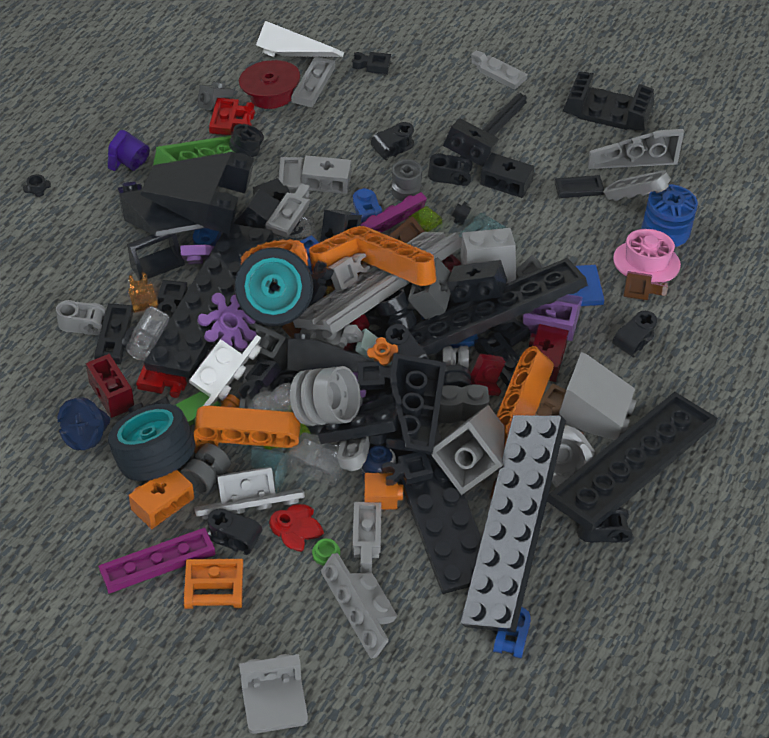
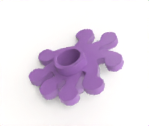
M215 293L211 301L218 305V310L208 315L200 314L197 319L201 326H208L211 322L216 321L211 330L205 332L204 338L208 342L220 341L221 339L230 346L233 345L232 340L234 339V347L239 351H244L248 346L246 341L251 342L257 335L255 331L249 329L247 323L254 324L256 321L246 315L243 310H237L240 308L236 295L231 297V305L227 307L225 297L221 293Z

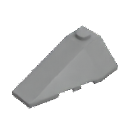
M659 130L591 150L589 153L588 169L677 165L684 130Z

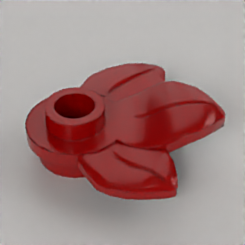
M304 504L292 505L286 511L278 510L271 515L269 521L272 532L281 537L283 543L288 548L300 552L304 549L306 539L319 538L324 534L320 523L312 518L314 509Z

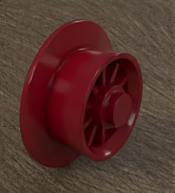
M262 61L249 66L241 73L239 86L246 94L251 95V102L255 106L263 109H275L288 104L292 100L293 89L300 81V71L295 65L286 61Z

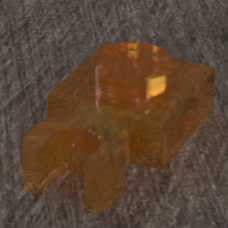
M145 272L142 273L140 281H135L133 276L129 275L130 288H128L134 313L158 308L153 284H148L147 274Z

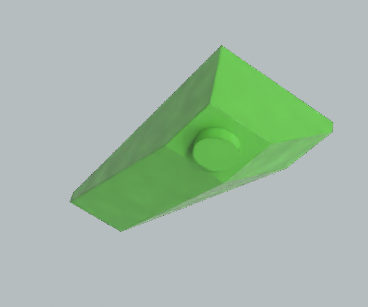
M232 136L159 146L156 148L153 165L234 152L229 147V141Z

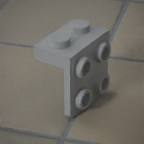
M282 654L276 658L265 660L252 659L246 663L239 664L246 719L250 733L257 734L299 727L308 723L301 681L299 654Z

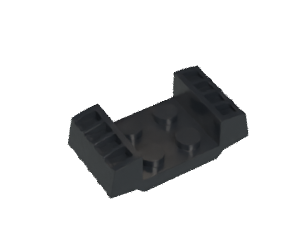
M578 72L563 112L574 115L582 120L619 129L645 130L654 106V89L639 84L634 97L593 88L594 73Z

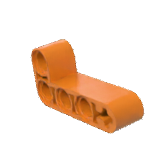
M202 406L196 412L194 427L196 447L194 452L197 453L206 443L217 447L219 443L292 448L299 443L301 423L293 412Z

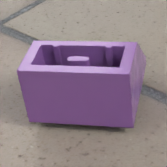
M568 294L558 298L551 304H544L535 308L532 312L524 314L523 324L529 327L530 334L537 333L539 324L569 330L567 340L573 341L582 297Z

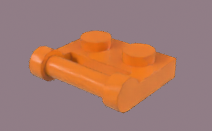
M186 559L184 609H193L194 606L233 605V608H242L243 559ZM233 589V594H194V590Z

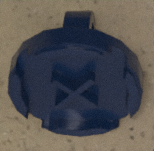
M83 397L65 401L60 407L57 416L58 423L60 422L61 429H59L60 436L66 445L78 451L95 447L101 441L103 432L110 423V417L107 413L99 409L91 400Z

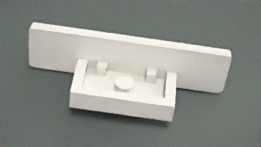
M256 335L243 354L220 339L189 381L190 384L209 396V399L203 406H214L218 399L222 401L231 390L229 384L234 378L236 380L240 379L247 368L244 364L249 358L254 360L262 348L259 346L260 336Z

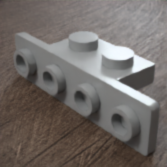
M269 466L217 475L221 502L196 506L194 511L195 515L201 516L202 519H207L211 511L220 508L240 514L245 512V508L256 506V510L271 508L272 503L282 501L283 505L299 503V498L305 497V494L301 488L275 493L272 468Z
M333 553L321 569V573L371 659L376 658L388 643V638L380 624H389L395 621L397 614L372 572L350 574L339 554Z

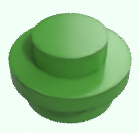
M325 538L319 540L312 550L315 562L323 566L333 553H338L340 556V548L332 539Z

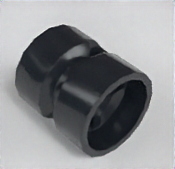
M399 289L375 306L378 314L384 316L382 323L386 331L394 324H402L408 330L417 324L413 310L407 308L409 300L403 289Z

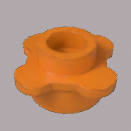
M384 337L376 339V344L367 350V356L373 358L374 361H379L380 365L385 366L393 360L394 353H398V346L395 344L391 345L386 342Z

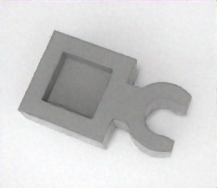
M356 253L352 257H344L328 267L334 270L331 278L335 290H344L359 280L358 272L364 273L370 269L369 265H361V260L366 257V254Z

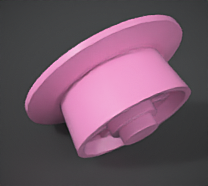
M639 229L631 232L627 237L626 243L620 245L615 250L613 256L615 267L624 276L627 277L628 271L651 274V282H667L673 279L679 273L681 266L680 260L674 252L675 244L673 240L665 233L653 229Z

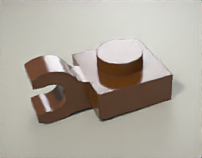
M628 271L624 297L648 300L649 293L666 296L668 283L651 282V274Z

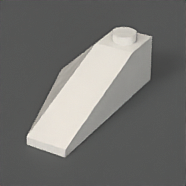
M267 21L263 25L256 44L264 48L262 53L272 57L275 54L284 57H343L344 52Z

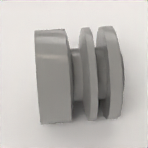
M345 366L303 370L294 377L291 384V408L299 422L306 426L351 422L357 416L360 408L361 395L358 381L354 373Z

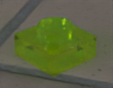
M428 206L411 215L425 232H429L442 224V217Z

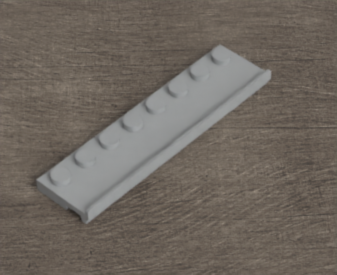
M423 232L407 242V244L434 255V259L438 257L442 261L461 248L462 239L459 237L458 232H454L448 237H445L444 232ZM372 265L367 272L360 273L358 275L359 280L342 291L334 290L308 307L300 317L293 321L295 328H306L307 330H329L331 334H335L410 282Z

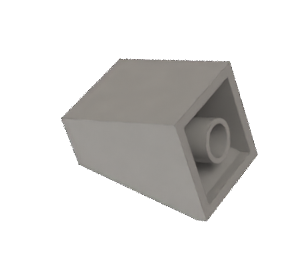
M511 228L462 232L461 265L501 260L508 280L507 283L516 280V245Z
M581 352L558 416H562L566 420L565 425L597 436L616 440L620 433L623 434L627 430L630 419L625 417L626 414L632 415L636 404V400L632 399L635 388L589 355Z
M487 405L434 446L433 458L461 495L503 466L504 425L490 406Z

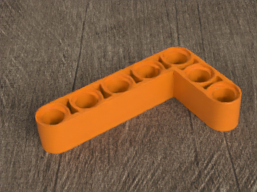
M365 226L350 228L309 248L312 273H314V266L317 261L326 262V267L328 268L344 257H352L356 253L366 254V257L361 261L416 285L427 286L435 283L437 280L433 254Z
M536 346L527 348L520 356L497 413V417L504 425V450L513 415L535 416L553 371V362Z

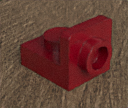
M480 354L471 372L472 385L488 387L489 395L499 396L501 390L496 382L506 363L502 356Z

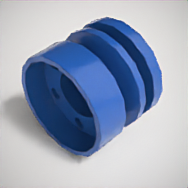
M672 184L662 192H650L641 229H653L665 233L673 240L675 247L684 244L690 238L697 211L698 201L696 196L690 190Z

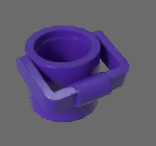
M120 130L108 147V169L116 171L122 163L132 171H135L147 160L150 152L149 146L129 132Z

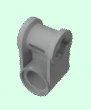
M71 300L62 301L57 305L58 327L62 331L100 335L101 323L106 313L104 306L97 303L74 302Z

